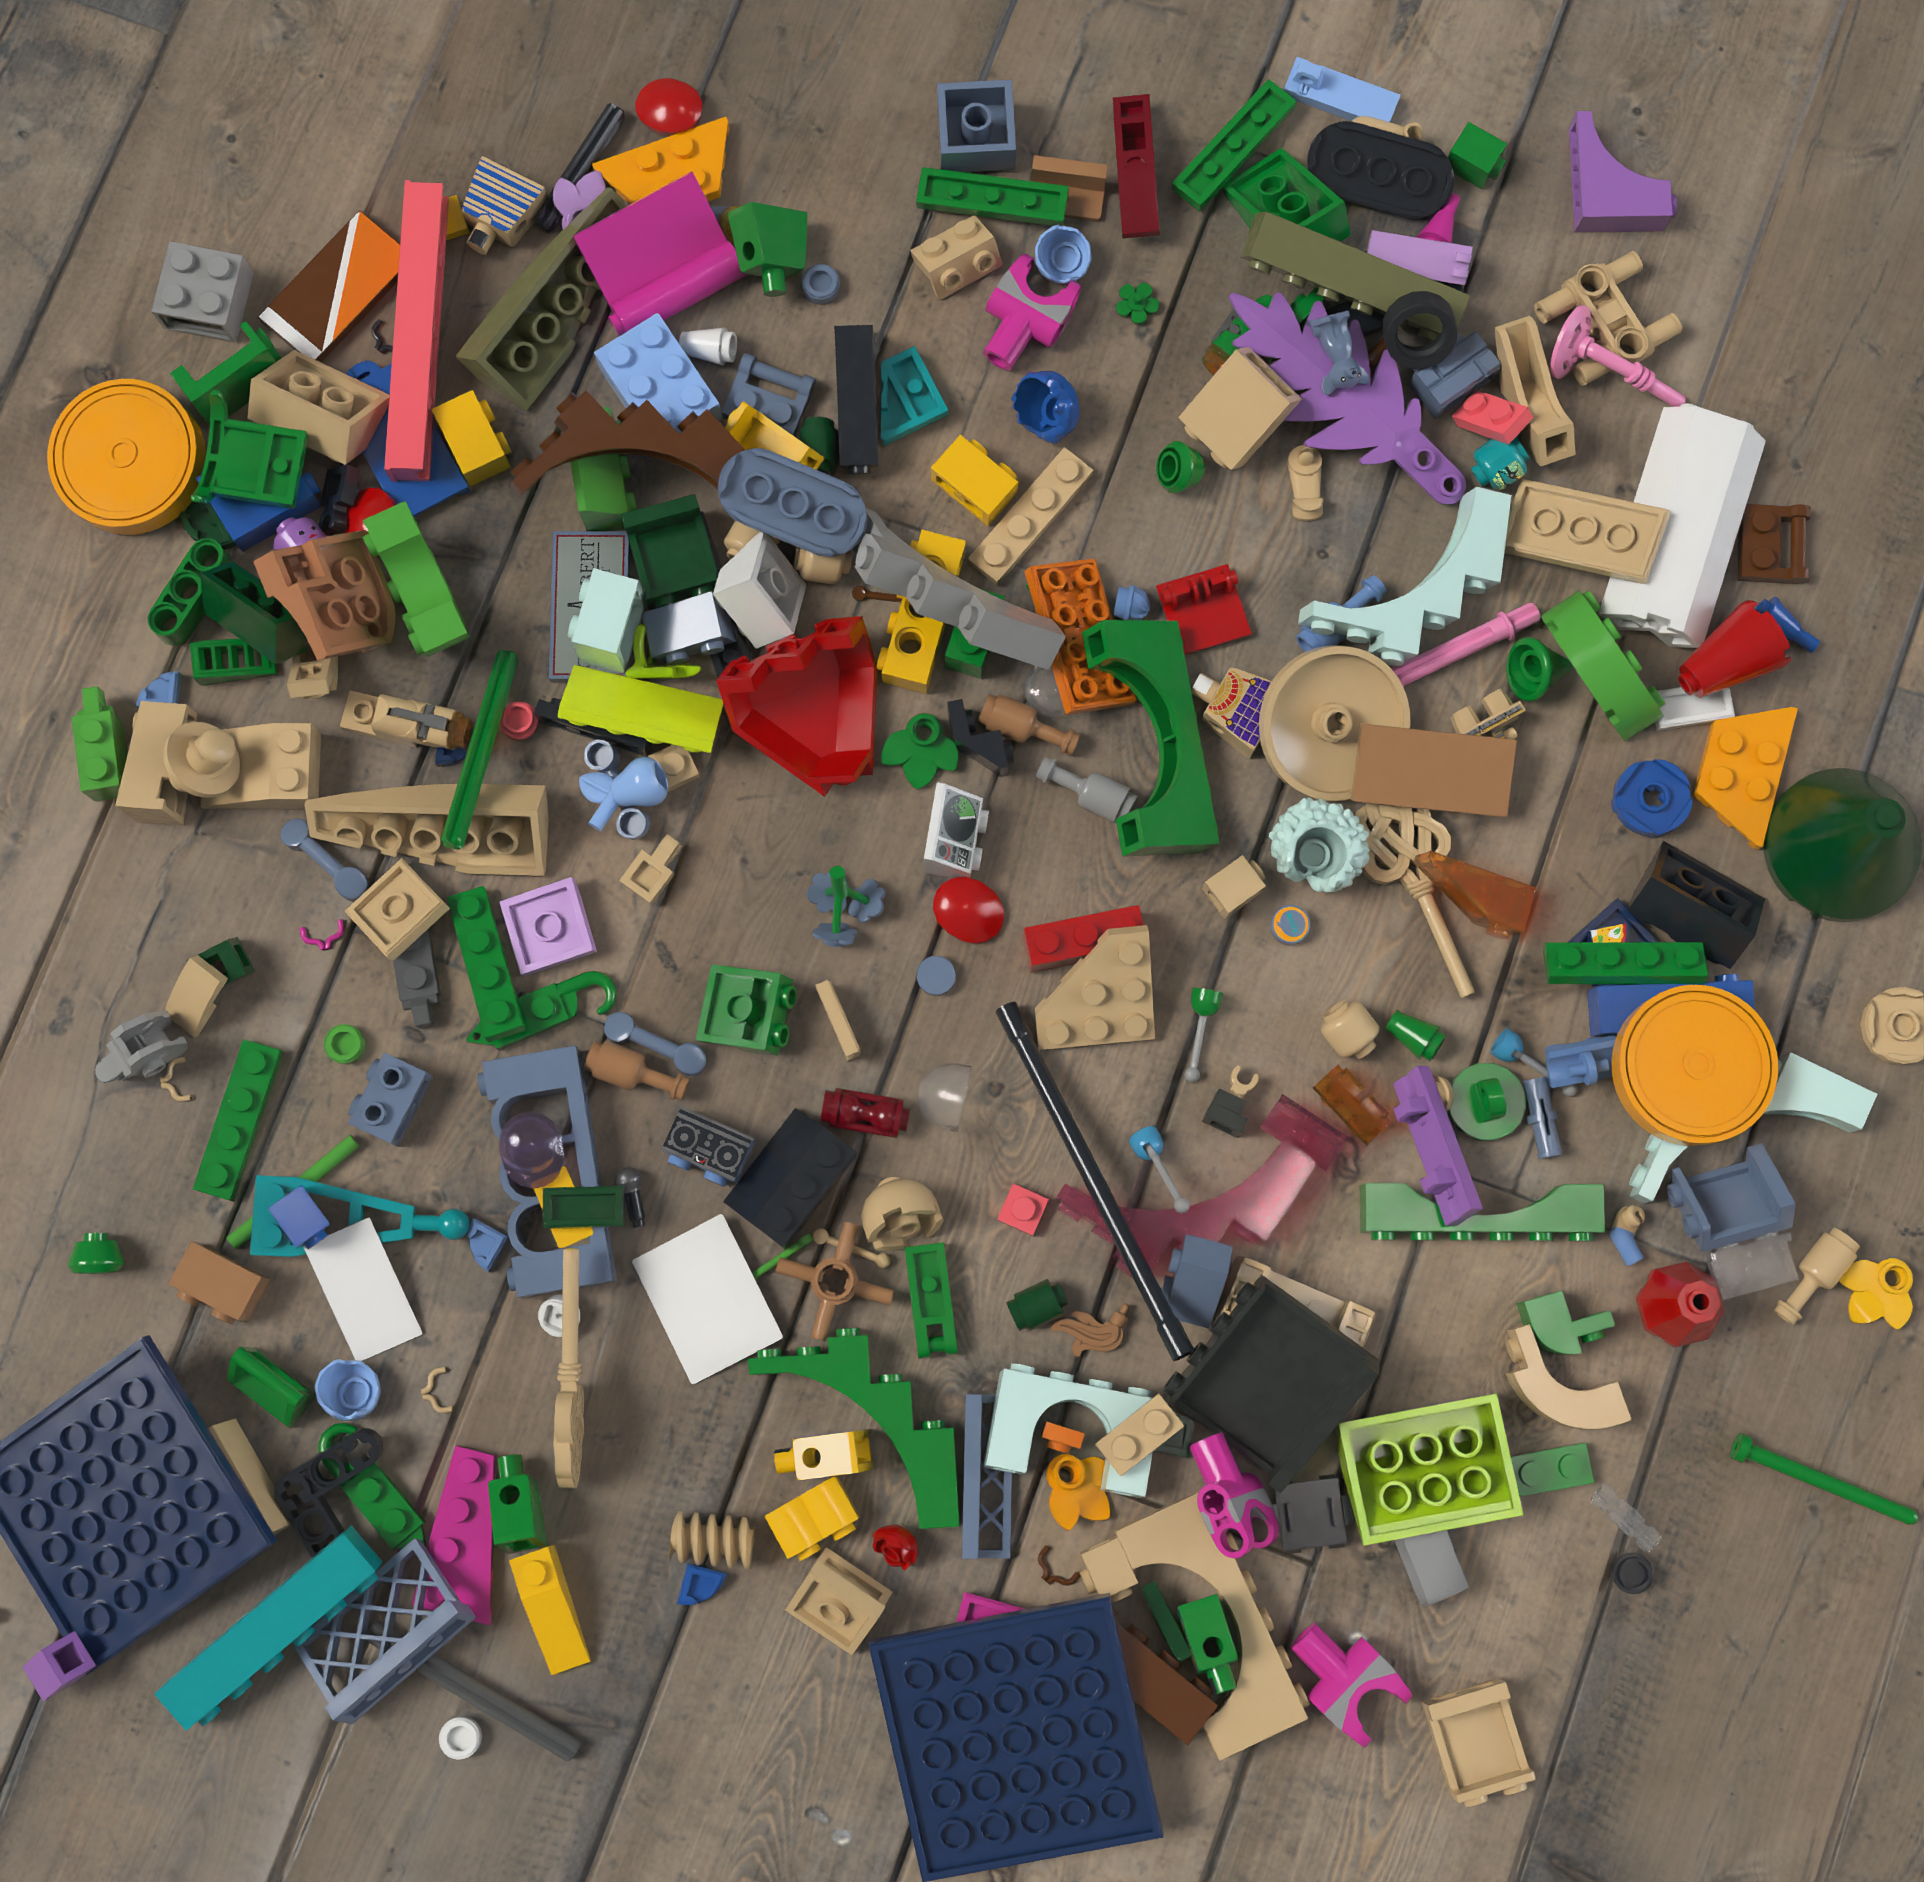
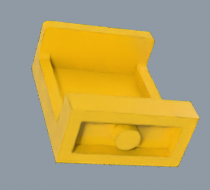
M744 401L728 417L725 429L745 450L755 448L767 449L815 470L818 469L824 460L822 455Z

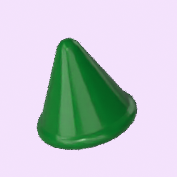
M1533 637L1519 639L1510 649L1506 662V675L1511 690L1519 699L1528 702L1540 699L1548 689L1572 669L1570 660L1546 647L1540 640Z

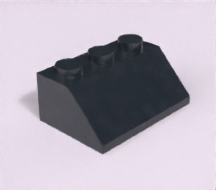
M1663 841L1637 885L1627 911L1634 914L1640 922L1653 925L1664 931L1675 942H1703L1704 954L1707 960L1731 969L1756 936L1765 898Z
M794 1108L723 1202L786 1250L855 1160L857 1153L826 1128Z

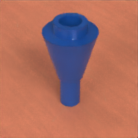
M1773 597L1769 601L1763 599L1756 606L1755 610L1760 614L1768 611L1774 617L1788 641L1792 640L1810 653L1818 647L1820 640L1802 629L1799 622L1777 597Z

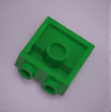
M711 964L695 1040L705 1044L733 1047L742 1051L778 1056L780 1047H785L789 1040V1027L785 1024L787 1010L792 1009L797 1001V989L793 986V979L776 972Z

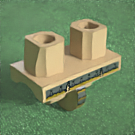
M1500 688L1484 697L1481 701L1490 716L1480 722L1471 705L1455 712L1450 718L1455 732L1459 734L1515 739L1517 732L1513 727L1503 732L1501 728L1518 720L1519 715L1526 710L1521 701L1513 704L1508 695Z

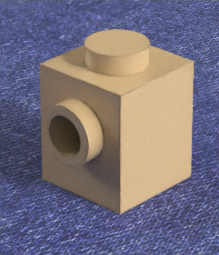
M1117 1536L1079 1552L1086 1567L1085 1570L1080 1571V1575L1089 1595L1097 1592L1098 1595L1110 1593L1112 1603L1133 1594L1131 1586L1138 1584V1581Z

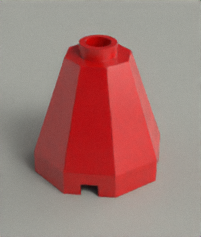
M1689 1262L1651 1270L1647 1277V1282L1636 1296L1644 1330L1653 1336L1664 1340L1663 1342L1672 1347L1708 1340L1725 1311L1716 1279Z

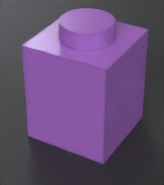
M74 1631L40 1650L23 1666V1669L44 1702L78 1682L96 1665Z

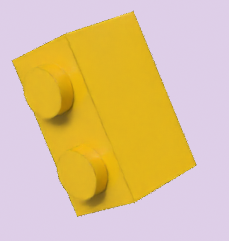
M471 390L431 409L469 486H473L511 468L505 455L512 451L502 431L494 434L489 423L496 419L486 399L478 402L474 391Z
M959 435L931 466V481L989 527L1017 495V476L1004 463L997 465L987 457V450L974 439L968 441L962 435Z

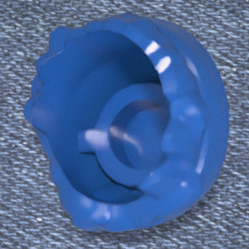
M1054 371L1028 372L1017 384V389L1012 395L1011 400L1013 401L1012 408L1017 411L1018 424L1036 434L1039 439L1052 444H1057L1076 428L1080 412L1078 396L1072 384L1061 374Z

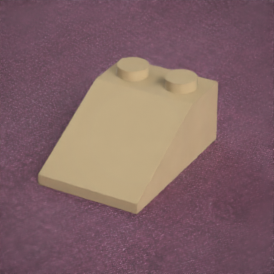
M268 723L222 729L234 739L235 747L240 757V773L235 784L225 793L216 797H201V808L305 809L304 804L306 800L319 798L321 733L311 723Z

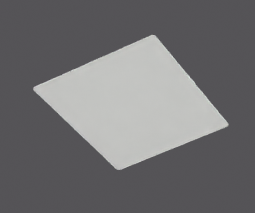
M722 1214L632 1261L691 1384H696L757 1352V1350H761L783 1338Z

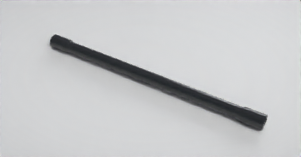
M1010 1002L1001 1006L995 1013L1026 1067L1157 1325V1331L1173 1361H1178L1190 1355L1195 1350L1181 1322L1174 1315L1045 1064L1021 1010L1016 1002Z

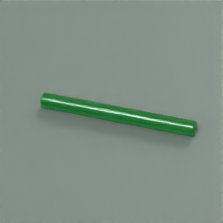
M502 649L497 652L441 837L444 847L448 849L460 850L465 844L518 664L517 655L513 651Z

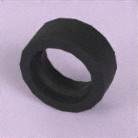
M1415 291L1399 297L1389 306L1383 318L1385 346L1390 357L1400 365L1408 368H1429L1441 363L1452 352L1457 342V324L1450 304L1440 295L1429 291ZM1420 313H1429L1440 318L1442 332L1433 342L1417 347L1408 346L1400 342L1397 336V329L1406 318Z

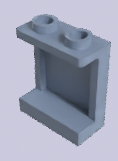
M1762 1143L1747 1147L1745 1162L1685 1178L1680 1167L1671 1170V1183L1666 1187L1669 1202L1673 1208H1679L1682 1214L1684 1231L1689 1239H1695L1701 1252L1793 1227L1796 1203Z

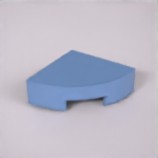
M173 671L159 675V678L152 681L140 692L136 706L139 708L140 701L179 704L182 674L179 671Z
M473 1218L468 1231L470 1249L478 1265L487 1272H490L509 1237Z

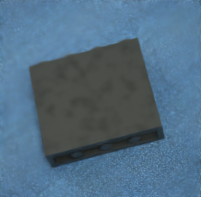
M1261 1274L1254 1284L1247 1282L1241 1288L1234 1300L1237 1303L1235 1308L1229 1315L1223 1312L1217 1318L1210 1330L1213 1333L1206 1344L1199 1342L1194 1347L1195 1351L1186 1360L1189 1363L1182 1374L1176 1371L1165 1384L1163 1391L1166 1393L1165 1402L1170 1408L1175 1405L1213 1434L1223 1432L1227 1444L1269 1473L1268 1485L1282 1493L1378 1377L1379 1359Z

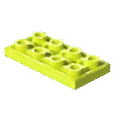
M574 665L559 705L558 718L568 720L577 726L591 725L607 729V731L616 735L629 734L642 737L655 744L664 742L681 746L690 752L703 751L711 753L723 709L722 699Z

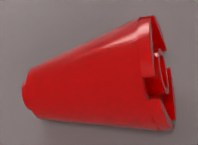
M1746 600L1738 605L1679 667L1680 676H1678V682L1684 692L1690 696L1694 694L1698 698H1703L1780 670L1791 662V657L1785 658L1784 652L1790 648L1789 642L1774 617L1768 611L1760 614L1753 607L1758 605L1755 601Z

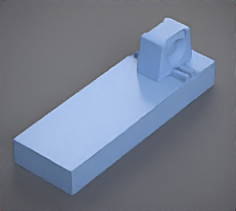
M1296 57L1284 87V91L1296 101L1350 121L1359 116H1370L1390 122L1400 98V94L1327 67L1313 64L1299 57Z

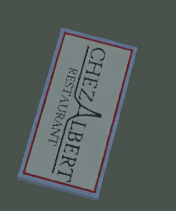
M553 531L549 654L550 682H568L574 665L625 676L624 673L581 662L573 648L572 638H568V630L573 615L579 616L583 604V602L579 601L581 586L584 579L590 580L593 568L629 578L630 542L627 532Z

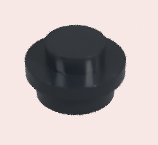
M1623 1554L1613 1564V1581L1623 1592L1640 1594L1646 1591L1653 1581L1652 1565L1640 1554Z

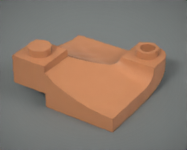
M366 530L311 539L299 546L272 550L253 561L267 597H275L289 611L306 636L317 661L362 651V653L375 651L391 643L396 624L394 602L377 556L372 557L362 537L367 534Z

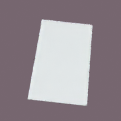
M370 1217L328 1235L309 1250L303 1246L356 1361H363L423 1334Z

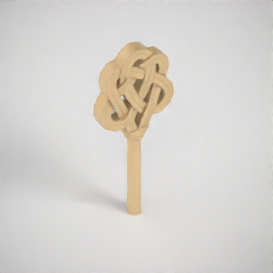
M1364 803L1363 807L1357 810L1354 815L1359 817V823L1364 825L1365 830L1369 832V837L1366 838L1365 842L1368 843L1370 849L1368 853L1370 859L1368 864L1362 868L1363 874L1371 882L1381 885H1388L1399 880L1405 887V890L1414 899H1418L1460 997L1464 998L1474 994L1475 990L1432 894L1434 892V877L1431 873V868L1442 863L1451 850L1450 834L1443 824L1431 817L1430 809L1413 808L1415 811L1413 812L1412 807ZM1391 822L1399 824V836L1389 827ZM1414 828H1416V848L1413 847ZM1431 836L1436 841V850L1431 853ZM1380 840H1381L1389 849H1387V848L1380 842ZM1374 858H1375L1386 870L1380 869V868L1376 865ZM1409 863L1416 867V875L1408 868Z
M567 1248L563 1249L562 1362L559 1363L560 1369L557 1376L561 1387L560 1391H557L555 1403L553 1447L558 1487L576 1489L580 1476L584 1435V1393L582 1384H578L582 1377L581 1364L578 1362L579 1249Z

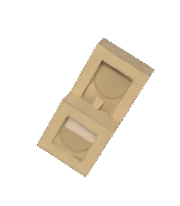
M200 956L190 957L173 987L165 1011H168L173 1022L194 1038L199 1036L215 1010L216 1005L213 1002L228 978Z

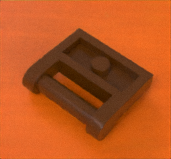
M1746 504L1739 527L1738 581L1804 584L1810 581V569L1806 567L1807 521L1811 518L1810 506L1803 504L1792 506ZM1781 522H1791L1790 568H1780Z

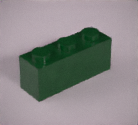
M233 561L201 573L202 613L275 664L287 661L307 651V638L298 623L275 597H267L260 579Z

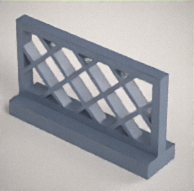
M414 1538L378 1569L375 1574L379 1578L364 1592L359 1594L354 1590L344 1599L347 1605L328 1621L323 1617L313 1626L316 1631L298 1647L293 1644L329 1703L325 1709L333 1721L349 1724L355 1723L476 1618L469 1605L461 1603L420 1539ZM416 1554L421 1561L419 1580L403 1579L405 1563ZM429 1575L434 1582L428 1581ZM382 1582L392 1583L388 1607L372 1605L375 1588ZM402 1584L417 1586L413 1610L397 1608ZM427 1587L438 1588L445 1598V1601L433 1612L423 1611ZM351 1609L361 1610L357 1634L341 1632L344 1615ZM371 1611L387 1612L382 1636L367 1635ZM396 1613L412 1615L410 1630L403 1638L392 1637ZM321 1635L330 1636L326 1660L316 1659L308 1647ZM340 1637L356 1639L351 1663L336 1662ZM365 1641H380L381 1646L378 1659L371 1665L361 1664ZM334 1668H350L348 1684L337 1694L332 1686Z

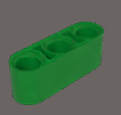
M203 538L191 546L148 614L147 620L150 629L165 644L179 646L185 643L205 615L202 613L201 573L232 561L230 555L216 540ZM218 554V560L214 565L204 567L205 559L208 556ZM198 586V590L193 597L183 599L187 588ZM176 617L177 623L174 628L169 631H163L164 623L168 619Z

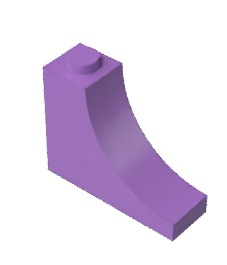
M1577 111L1569 127L1574 232L1664 231L1670 219L1675 217L1677 211V197L1675 194H1671V181L1645 177L1624 167L1603 146L1595 130L1592 111Z

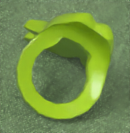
M638 624L636 626L633 639L635 663L625 671L626 677L634 679L682 678L694 676L701 671V666L689 663L678 665L656 664V659L651 656L649 643L646 660L644 654L645 634L647 636L645 624Z

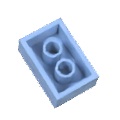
M656 313L594 352L600 371L625 408L632 402L639 407L648 400L679 434L681 431L676 426L692 411L700 416L708 409L718 421L723 419L719 402L659 313Z

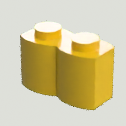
M837 1475L764 1516L787 1559L797 1555L799 1561L821 1550L817 1542L829 1535H832L834 1540L837 1541L856 1530L853 1522L860 1518Z

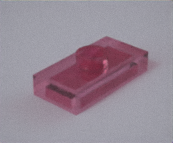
M1284 1094L1280 1096L1260 1126L1262 1130L1325 1171L1349 1138Z

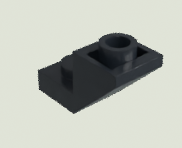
M963 699L947 702V713L953 741L957 749L998 776H1007L1008 764L1014 763L1010 740L1003 741L1001 730L970 736V733L976 732L972 709H964Z

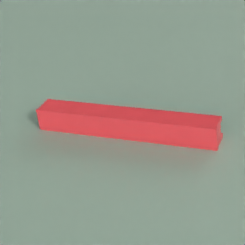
M405 180L384 466V470L392 482H398V480L430 481L434 414L431 409L435 408L449 208L448 196H443L444 186L442 183H421Z

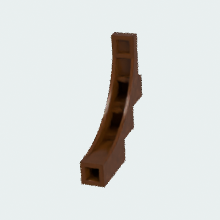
M586 390L579 397L571 393L558 405L556 409L561 414L554 423L563 434L560 435L555 430L539 445L544 451L533 462L528 456L510 472L515 479L512 480L509 487L520 498L545 473L563 464L605 454H630L647 456L682 467L701 477L718 490V480L724 465L734 455L745 451V449L708 409L700 416L692 411L676 426L681 431L679 434L648 400L639 407L632 402L617 416V419L621 422L618 425Z

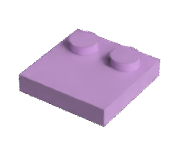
M569 877L499 901L520 975L528 976L597 952L575 878Z

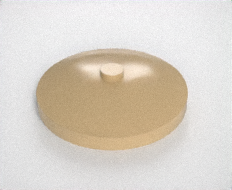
M1330 645L1317 647L1298 655L1288 662L1270 683L1265 693L1259 716L1261 746L1267 762L1275 774L1295 791L1326 801L1348 800L1352 796L1360 723L1410 728L1409 702L1397 675L1377 656L1348 646Z

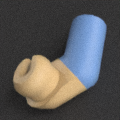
M1635 1205L1625 1206L1616 1213L1610 1231L1611 1240L1626 1266L1644 1258L1634 1240V1236L1638 1226L1644 1223L1645 1214L1639 1206Z

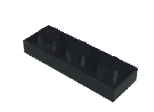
M552 698L550 702L538 700L534 714L540 723L592 740H605L616 748L644 757H648L653 743L645 738L629 734L616 735L610 733L607 729L591 725H574L568 720L558 718L561 699Z

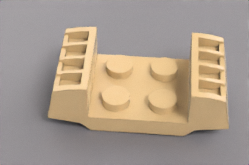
M1236 1256L1222 1290L1209 1329L1207 1328L1210 1331L1217 1318L1223 1312L1229 1315L1237 1305L1234 1300L1241 1288L1247 1282L1254 1284L1261 1274L1363 1348L1375 1320L1376 1312L1352 1301L1344 1302L1273 1272L1269 1266L1246 1257Z

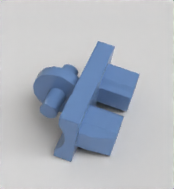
M1614 1035L1601 1038L1597 1036L1587 1038L1585 1041L1564 1045L1561 1043L1554 1044L1545 1048L1548 1084L1550 1087L1556 1088L1583 1082L1587 1086L1596 1085L1599 1079L1612 1077L1611 1059L1616 1037Z

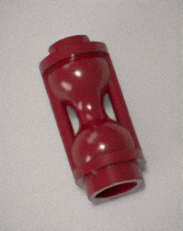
M836 1088L835 1091H825L820 1121L830 1122V1127L897 1138L898 1131H907L910 1108L903 1107L904 1099ZM860 1100L875 1102L876 1104L866 1105L862 1103ZM864 1120L870 1122L873 1126L859 1124L857 1122Z

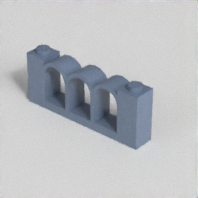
M576 1045L482 1062L483 1072L478 1073V1086L481 1096H487V1100L495 1105L491 1116V1125L495 1136L504 1145L511 1148L500 1165L499 1179L507 1195L512 1200L520 1203L513 1210L508 1221V1236L511 1245L522 1256L511 1258L513 1267L507 1268V1279L510 1291H516L517 1297L522 1299L563 1292V1249L567 1248L534 1252L524 1243L522 1224L525 1218L533 1210L541 1208L537 1196L525 1197L516 1189L513 1177L517 1163L524 1156L532 1153L575 1146L581 1187L602 1186L581 1050ZM567 1092L573 1134L528 1142H516L508 1135L505 1127L506 1115L515 1103L525 1099ZM608 1227L592 1228L593 1234L589 1236L590 1244L568 1247L579 1249V1289L617 1282Z

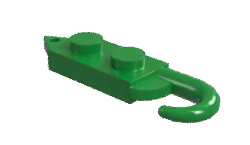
M598 971L584 972L560 983H553L517 998L526 1031L488 1042L480 1021L466 1041L473 1044L495 1046L499 1051L567 1023L576 1016L578 1011L576 992L593 985L602 987L606 993L604 1004L597 1009V1014L602 1015L608 1012L615 1004L617 997L616 986L610 977ZM476 1034H480L479 1040L474 1039Z
M336 1423L328 1427L319 1440L318 1453L331 1446L337 1435L341 1433L351 1434L358 1429L348 1423ZM331 1458L322 1459L321 1461L334 1478H337L340 1470L338 1463ZM376 1461L368 1468L340 1484L342 1490L392 1550L396 1548L403 1549L414 1538L420 1539L426 1547L423 1529L426 1521Z

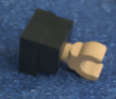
M1236 1066L1230 1074L1231 1088L1229 1093L1219 1089L1202 1122L1236 1138L1240 1136L1248 1118L1240 1115L1246 1103L1243 1098L1246 1092L1251 1091L1255 1087L1259 1078L1258 1074H1254L1249 1084H1241L1237 1079L1240 1066Z

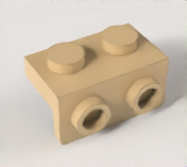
M975 215L958 222L950 229L925 240L922 244L910 250L914 262L929 278L934 293L940 300L1000 268L1003 264L994 236Z

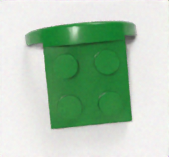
M212 390L209 396L210 430L206 458L199 484L191 495V501L207 504L214 497L295 509L309 437L307 432L229 419L225 396L220 391Z

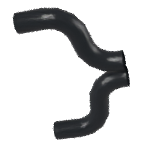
M378 319L371 328L372 336L377 342L375 349L382 354L385 351L393 352V346H382V339L377 334V329L383 322Z

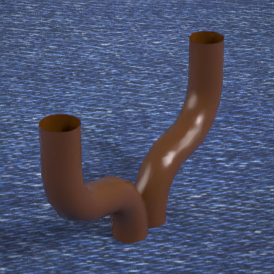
M1045 1545L1038 1555L1039 1565L1044 1571L1041 1578L1049 1585L1053 1582H1058L1069 1586L1076 1582L1080 1577L1077 1572L1068 1580L1055 1575L1049 1577L1050 1571L1044 1562V1556L1050 1548Z

